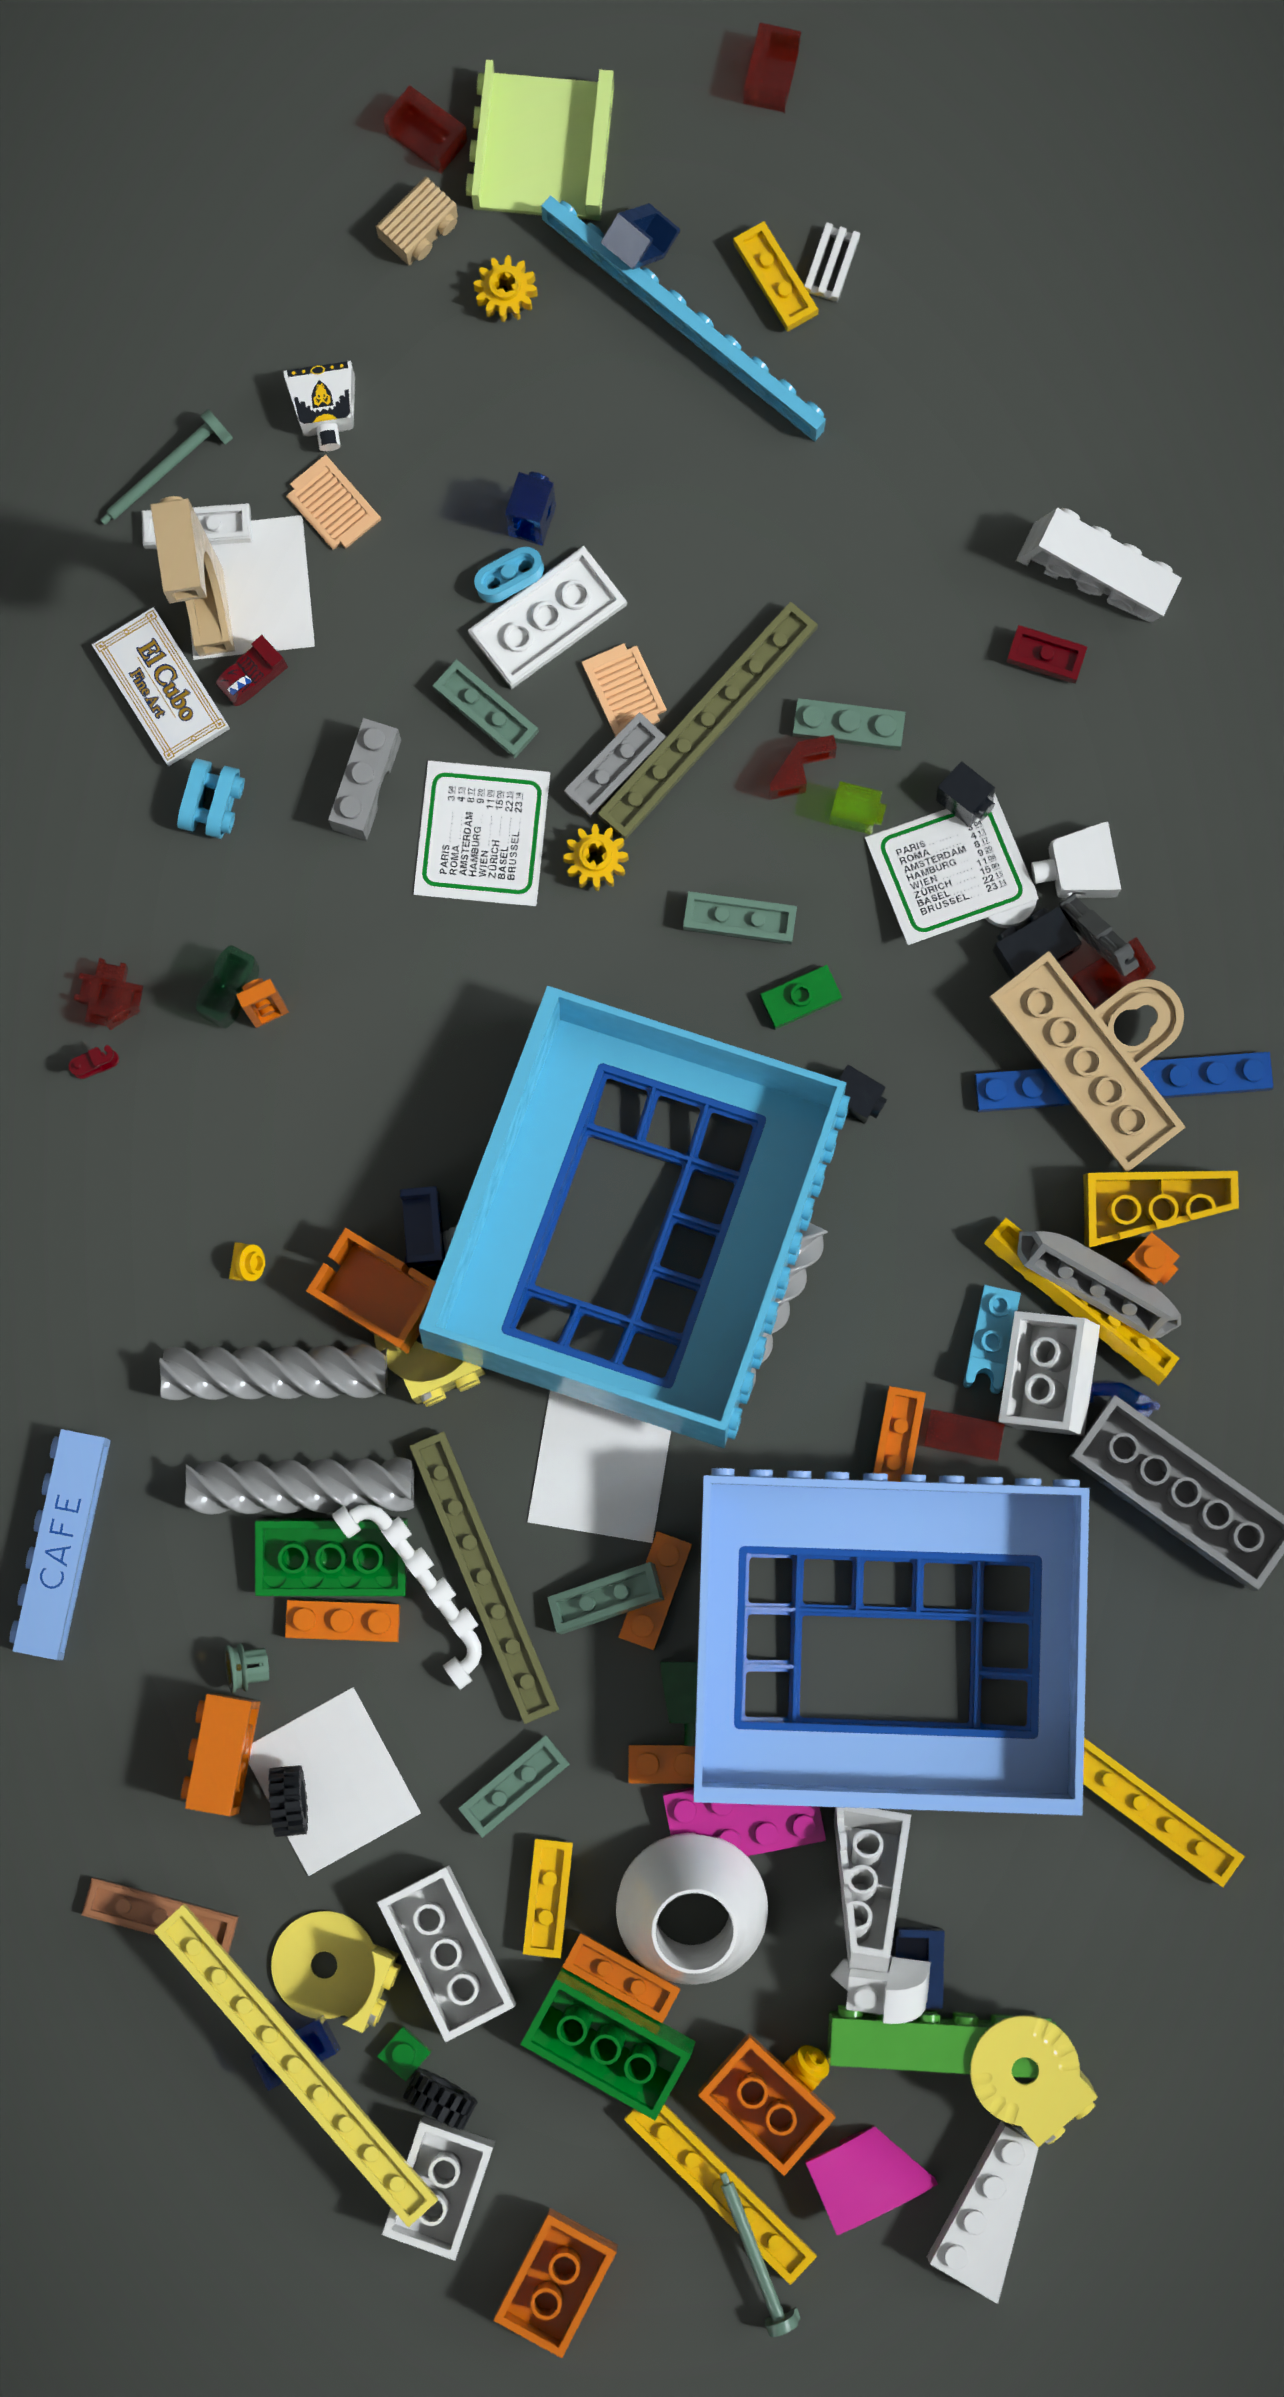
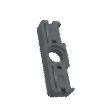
M1075 893L1059 903L1063 914L1073 930L1123 977L1140 966L1138 960L1133 955L1135 953L1131 945L1122 940L1112 930L1111 926L1093 909L1090 910L1082 903Z

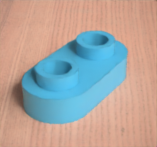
M531 547L517 548L484 566L477 572L474 583L478 595L482 600L489 603L503 601L537 582L543 575L544 565L537 550ZM525 568H531L526 572H521ZM494 585H500L497 588L490 589Z

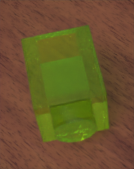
M840 781L829 824L872 835L874 824L882 825L887 804L880 803L882 791Z

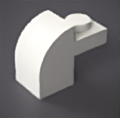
M892 1957L889 1973L850 1968L846 2010L884 2015L883 2023L886 2024L905 2023L918 2018L926 2008L931 1962Z

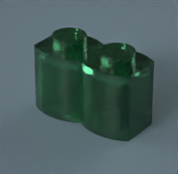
M232 945L228 946L219 955L214 967V977L202 987L196 1002V1010L201 1017L223 1029L228 1028L240 1013L241 1004L236 994L243 992L242 987L257 979L259 975V964L255 957Z

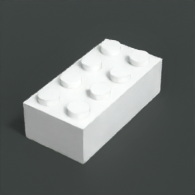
M449 1865L377 1902L445 2043L515 2007L516 2001Z

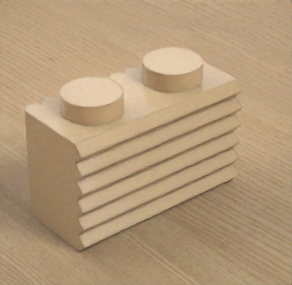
M425 176L376 225L378 238L405 263L411 265L414 260L420 261L428 255L433 246L432 242L439 235L446 236L453 230L457 224V206L449 196Z

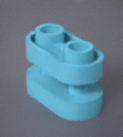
M196 758L192 765L181 802L177 827L193 832L198 822L206 824L205 833L207 836L222 839L224 833L230 834L232 831L235 813L231 812L234 799H240L242 796L245 778L240 777L239 769L224 766L220 775L212 774V762ZM208 788L215 789L210 810L202 808Z

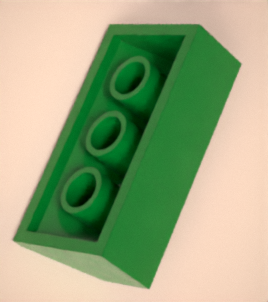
M561 1968L520 2045L649 2118L656 2120L687 2064L696 2041L666 2024L660 2023L570 1971Z

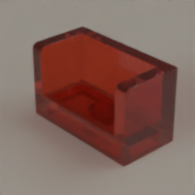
M759 23L744 86L743 104L785 113L800 51V31Z
M410 85L383 118L387 134L440 173H443L468 142L465 125Z
M1137 937L1128 943L1133 948L1135 953L1133 955L1138 960L1140 966L1125 977L1104 958L1099 959L1072 977L1071 980L1094 1009L1127 984L1141 979H1148L1156 970L1154 963Z

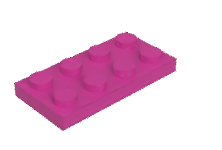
M694 1787L663 1793L671 1836L681 1833H696L717 1839L719 1837L735 1845L747 1856L826 1841L820 1807L699 1803L694 1802Z

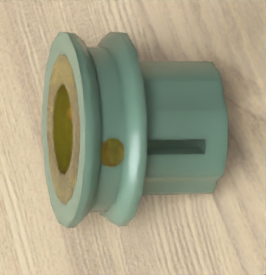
M239 1643L234 1648L229 1645L225 1646L227 1679L232 1694L237 1689L247 1692L248 1684L269 1681L268 1657L264 1647L244 1650L242 1643ZM259 1664V1667L247 1668V1665Z

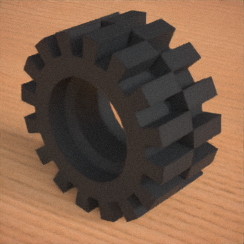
M302 1766L270 1768L268 1777L269 1804L275 1837L307 1834L308 1805Z
M417 2068L403 2094V2098L409 2104L414 2105L416 2109L458 2130L464 2129L478 2103L475 2097L462 2090L461 2087L421 2068Z

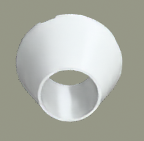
M696 1833L675 1834L660 1839L648 1846L627 1868L617 1895V1925L622 1940L630 1954L648 1971L667 1981L679 1984L709 1983L735 1972L756 1951L767 1925V1894L756 1866L735 1845L719 1837L717 1839ZM688 1893L709 1895L718 1900L729 1913L723 1930L712 1940L698 1945H685L670 1939L657 1924L658 1917L663 1908L676 1897Z

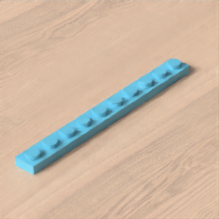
M550 195L541 205L542 220L814 442L824 432L826 419L824 418L823 411L811 401L805 403L796 395V390L789 382L784 379L778 381L773 377L762 360L755 356L750 358L741 350V345L729 334L723 336L714 329L713 322L702 312L695 313L687 307L685 299L673 289L668 291L660 285L658 277L646 267L632 269L600 243L604 237L602 231L594 224H585L577 217V212L570 204L563 200L558 202Z

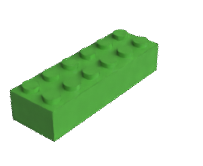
M838 2005V2011H829L827 2059L830 2066L970 2074L972 2054L981 2036L995 2023L1013 2015L991 2014V2020H979V2017H976V2013L953 2012L952 2018H941L937 2011L925 2009L921 2016L912 2021L886 2024L883 2023L884 2015L846 2010V2005ZM1037 2016L1040 2018H1044L1056 2025V2022L1052 2021V2018L1050 2017ZM1020 2058L1012 2066L1013 2077L1036 2078L1038 2075V2065L1031 2058Z

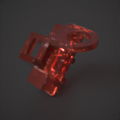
M99 958L95 976L80 973L79 979L83 982L80 995L75 994L74 1000L88 1005L85 1022L104 1025L109 1030H112L132 1016L138 1015L144 987L143 985L126 982L128 974L126 963L120 962V966L107 964L105 959ZM101 986H103L102 992H101V997H100V1000H99V994H100Z

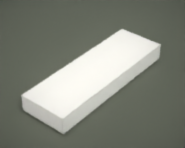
M249 503L193 507L211 545L252 542L251 508ZM141 511L143 547L145 549H157L152 511Z

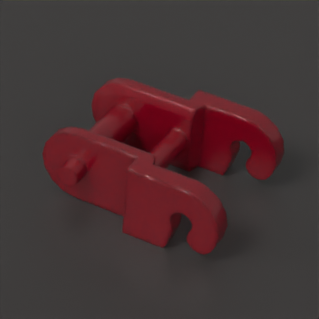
M109 1045L104 1047V1050L107 1052L106 1055L98 1047H95L73 1058L69 1063V1070L77 1078L86 1079L117 1066L119 1055Z

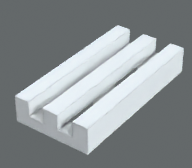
M826 222L805 283V288L809 294L838 303L860 239L859 232L853 231V233L847 232L846 228L840 227L837 229L833 227V224ZM834 237L836 240L820 286L816 287L814 283L829 239ZM846 241L849 242V246L833 292L826 290L842 243Z

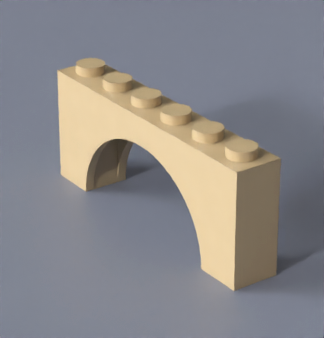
M170 496L161 499L160 503L151 504L163 592L169 603L185 601L193 644L199 657L235 651L223 568L189 499Z

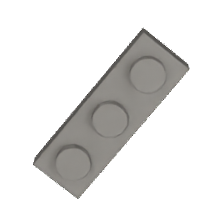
M639 712L564 790V793L591 818L666 739V736Z

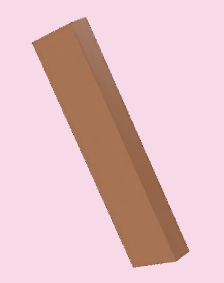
M95 1877L91 1879L82 1911V1916L158 1936L154 1930L182 1905L186 1904L228 1954L239 1916Z

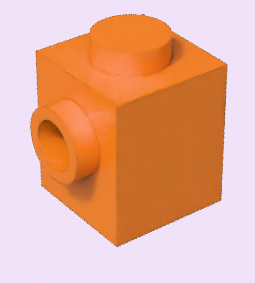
M1151 1232L1122 1265L1131 1273L1153 1286L1158 1281L1165 1285L1179 1269L1174 1263L1180 1255Z

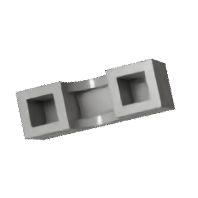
M363 718L328 819L333 831L367 841L378 810L377 800L382 781L386 773L390 774L401 743V737L397 728Z

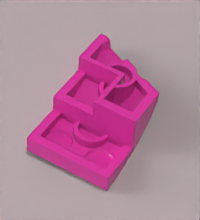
M875 2126L839 2141V2146L805 2160L837 2236L910 2201L938 2185L933 2175L928 2173Z

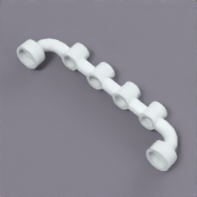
M359 1505L350 1511L345 1506H342L331 1514L349 1539L361 1531L358 1525L360 1521L369 1519L376 1523L385 1538L399 1554L407 1568L418 1580L432 1602L441 1611L467 1648V1654L462 1661L459 1662L456 1657H453L443 1665L444 1669L460 1690L473 1681L469 1674L479 1664L482 1655L481 1643L473 1631L478 1626V1623L466 1607L459 1611L450 1600L456 1596V1593L446 1579L442 1577L436 1581L428 1570L434 1563L424 1549L420 1547L414 1551L406 1539L412 1534L401 1518L397 1517L392 1521L386 1512L374 1505Z

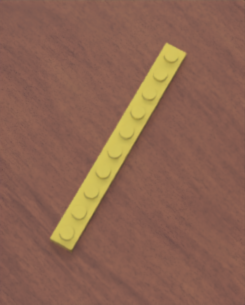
M186 1904L182 1905L154 1930L408 2228L438 2201L439 2198Z

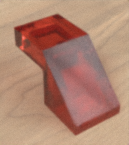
M834 735L800 741L796 744L770 783V800L806 793L807 781L803 764L835 758L837 747Z

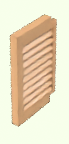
M324 455L290 483L294 490L287 495V498L333 550L340 544L345 549L348 548L381 520L378 513L327 455Z
M623 643L581 662L615 737L639 712L653 725L660 722L658 715L664 713L667 709L637 646L627 649Z

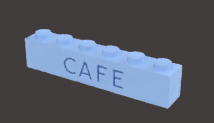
M61 1429L59 1437L55 1436L53 1438L50 1449V1458L54 1459L51 1473H46L42 1485V1495H46L44 1509L38 1510L34 1522V1532H38L35 1547L31 1546L29 1548L26 1558V1568L30 1569L28 1582L21 1585L18 1595V1605L22 1606L20 1619L13 1622L10 1631L9 1641L14 1643L13 1652L53 1660L64 1659L111 1441L107 1438Z

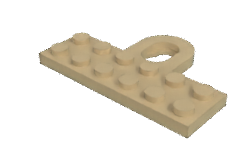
M1048 951L989 997L1124 1172H1129L1186 1128L1140 1069L1170 1046L1182 1030L1184 1022L1183 1006L1178 995L1168 985L1152 979L1137 980L1121 988L1094 1009ZM1146 1005L1154 1008L1157 1013V1020L1150 1027L1148 1037L1144 1042L1137 1046H1128L1117 1039L1114 1033V1023L1120 1013L1126 1010H1137L1141 1006Z

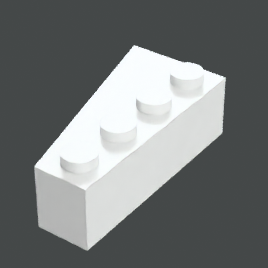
M1002 2120L927 2255L928 2261L932 2266L997 2304L1038 2152V2147L1028 2135Z

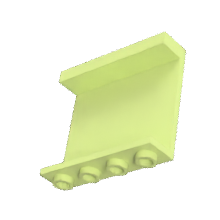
M486 60L485 73H478L477 95H482L481 107L475 106L473 116V128L478 129L477 140H471L470 162H475L474 174H467L466 196H472L473 209L542 215L541 205L551 195L558 202L563 200L570 204L577 212L579 219L600 221L614 93V71L599 69L598 82L495 73L493 60Z

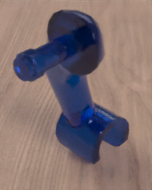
M1092 1382L1089 1404L1094 1403V1396L1113 1397L1116 1395L1145 1417H1149L1154 1410H1158L1160 1407L1157 1401H1152L1149 1396L1140 1393L1125 1383Z

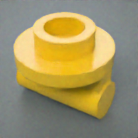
M234 1243L229 1279L242 1282L244 1280L256 1281L261 1277L265 1268V1256L262 1249L254 1244Z
M810 2045L801 2046L784 2063V2066L811 2091L829 2074V2064L825 2054L820 2049Z

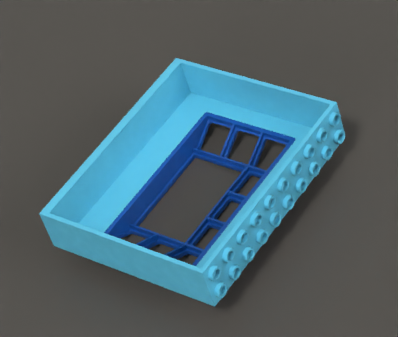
M547 986L420 1323L419 1332L423 1348L725 1448L728 1438L735 1440L742 1418L740 1417L743 1409L738 1408L739 1404L747 1405L751 1395L755 1373H752L751 1370L752 1368L759 1370L767 1341V1338L763 1337L764 1333L771 1335L779 1306V1303L775 1302L776 1298L783 1300L791 1272V1268L787 1266L788 1264L794 1266L796 1264L803 1233L799 1231H807L815 1202V1199L811 1198V1196L819 1197L827 1167L823 1162L830 1164L837 1144L836 1139L839 1131L835 1130V1128L842 1130L848 1113L847 1107L850 1097L845 1095L846 1082ZM607 1079L647 1091L645 1105L636 1134L633 1137L594 1124ZM659 1096L674 1099L700 1109L688 1152L685 1154L647 1142L646 1140ZM712 1113L750 1124L753 1127L741 1168L738 1171L702 1160L698 1157ZM590 1137L682 1167L629 1315H623L535 1285L582 1154ZM697 1171L734 1184L721 1224H714L679 1211L693 1172ZM675 1225L715 1237L706 1268L700 1279L660 1265ZM655 1279H661L696 1291V1296L682 1333H677L641 1320ZM530 1298H535L571 1311L557 1342L516 1329ZM582 1316H589L624 1329L610 1360L569 1346ZM636 1333L677 1346L665 1377L661 1378L623 1365V1361Z

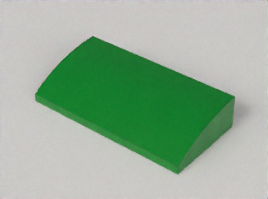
M258 1518L255 1521V1596H406L407 1566L376 1523L369 1519L358 1523L361 1531L350 1539L344 1534L334 1518ZM401 1518L408 1528V1518Z

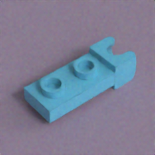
M984 1285L963 1379L964 1387H971L976 1375L984 1373L990 1377L991 1393H1000L1007 1366L1014 1312L1018 1310L1021 1293Z

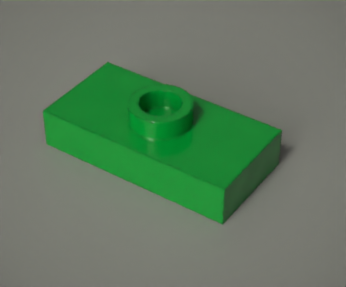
M828 965L760 994V998L775 1030L842 1000L841 993Z

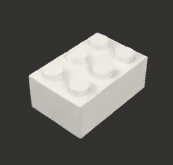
M1015 1311L998 1422L1017 1429L1084 1436L1100 1325L1086 1318Z
M423 2116L407 2162L439 2199L409 2228L391 2208L382 2235L455 2261L496 2141L461 2129L449 2127L444 2123Z

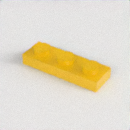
M765 221L733 238L735 248L787 332L818 315V307Z
M535 1838L523 1947L524 1955L561 1958L573 1842Z

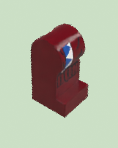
M263 635L251 643L252 647L235 664L227 668L216 681L218 688L235 706H240L247 702L288 668L284 658Z

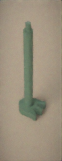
M209 409L201 415L205 421L201 427L106 510L108 513L100 519L104 525L112 518L115 520L213 432L225 445L233 438Z
M722 2172L719 2175L723 2183L721 2185L723 2194L771 2317L765 2318L766 2329L770 2337L781 2336L797 2327L801 2319L797 2307L784 2314L734 2182L729 2180L727 2172Z

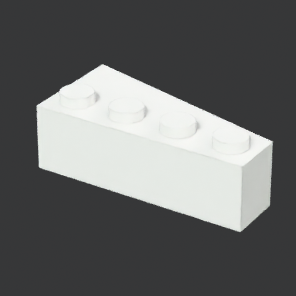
M1056 508L1033 524L1016 561L1028 566L1030 560L1045 566L1044 574L1052 578L1058 579L1060 576L1076 580L1078 590L1089 595L1101 596L1104 593L1108 595L1107 602L1150 623L1164 616L1182 579L1172 573L1173 569L1169 565L1147 559L1142 556V551L1137 547L1117 542L1110 538L1111 534L1107 530L1098 526L1091 527L1080 521V516L1077 513L1066 508Z
M835 1807L834 1827L849 1969L888 1972L911 1821L910 1814L874 1808Z

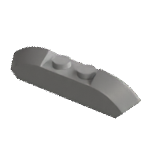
M1019 1231L1017 1255L1028 1269L1150 1339L1161 1338L1182 1325L1181 1314L1162 1292L1144 1279L1074 1239L1053 1232Z

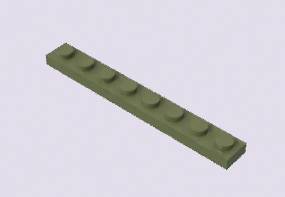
M790 601L598 812V817L626 840L817 630L818 624Z
M443 1431L410 1445V1449L524 1724L559 1710L445 1432Z

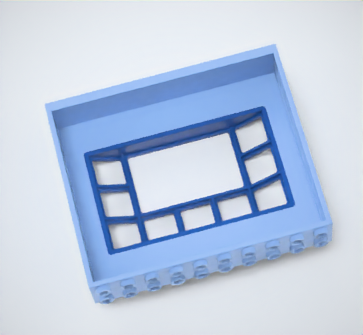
M712 1468L711 1476H703L694 1802L1082 1815L1089 1488H1080V1480L1066 1479L1053 1480V1487L1041 1486V1479L1015 1478V1485H1003L1002 1477H977V1484H964L965 1476H939V1483H926V1475L911 1474L901 1475V1482L888 1481V1474L865 1473L863 1474V1481L849 1480L848 1472H825V1479H811V1471H787V1478H773V1470L750 1469L749 1477L734 1476L735 1469ZM750 1558L792 1559V1596L790 1603H750L748 1601ZM806 1559L850 1560L852 1562L851 1604H804V1561ZM866 1561L910 1562L912 1564L911 1606H865L863 1604L864 1563ZM926 1563L970 1564L972 1566L971 1608H925L923 1606L924 1565ZM986 1565L1027 1566L1030 1568L1029 1611L985 1610L983 1608L984 1567ZM750 1614L789 1615L791 1617L790 1658L788 1660L747 1659V1624ZM804 1616L969 1621L971 1623L968 1722L801 1717L802 1618ZM984 1622L1026 1623L1029 1625L1028 1668L984 1667L982 1665ZM747 1672L789 1673L788 1715L786 1717L745 1716ZM984 1678L1022 1680L1028 1683L1026 1726L981 1723V1681Z

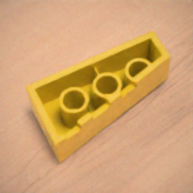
M1238 1171L1083 1174L1084 1245L1088 1248L1239 1208Z

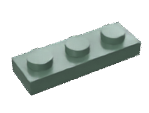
M457 659L433 685L434 691L513 758H516L539 733L538 728Z
M798 698L793 737L901 751L906 712Z
M688 891L683 930L792 945L797 906Z
M652 1562L547 1597L556 1633L561 1635L664 1600L656 1566Z
M545 1735L458 1809L483 1838L568 1767L570 1763L549 1737Z

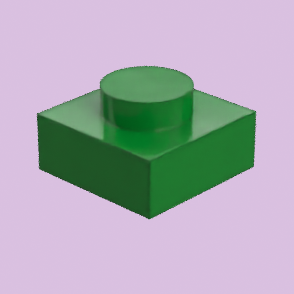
M403 2025L377 2057L406 2082L432 2050Z

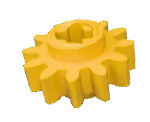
M510 255L506 256L504 265H499L495 258H491L492 269L489 271L487 268L480 267L479 273L482 280L474 281V289L479 293L476 296L477 305H486L487 317L493 316L498 311L501 322H505L507 313L512 312L513 316L519 320L521 317L520 308L523 307L525 310L531 311L532 302L530 298L537 297L538 295L537 287L532 285L535 282L534 272L525 273L526 267L523 260L518 262L516 266H512ZM506 286L507 289L510 291L505 292V290L501 287Z
M597 824L592 826V834L587 835L583 829L579 828L578 837L580 841L567 840L568 848L574 851V853L563 855L565 863L574 864L568 869V876L575 877L580 874L579 886L581 888L586 886L588 881H593L595 891H599L600 881L603 880L610 887H613L614 878L612 875L614 873L619 876L625 875L624 867L618 863L629 860L628 853L618 852L624 846V839L618 838L612 841L613 828L611 827L605 831L604 835L599 834ZM596 851L597 855L603 853V862L597 865L595 861L589 863L590 853Z

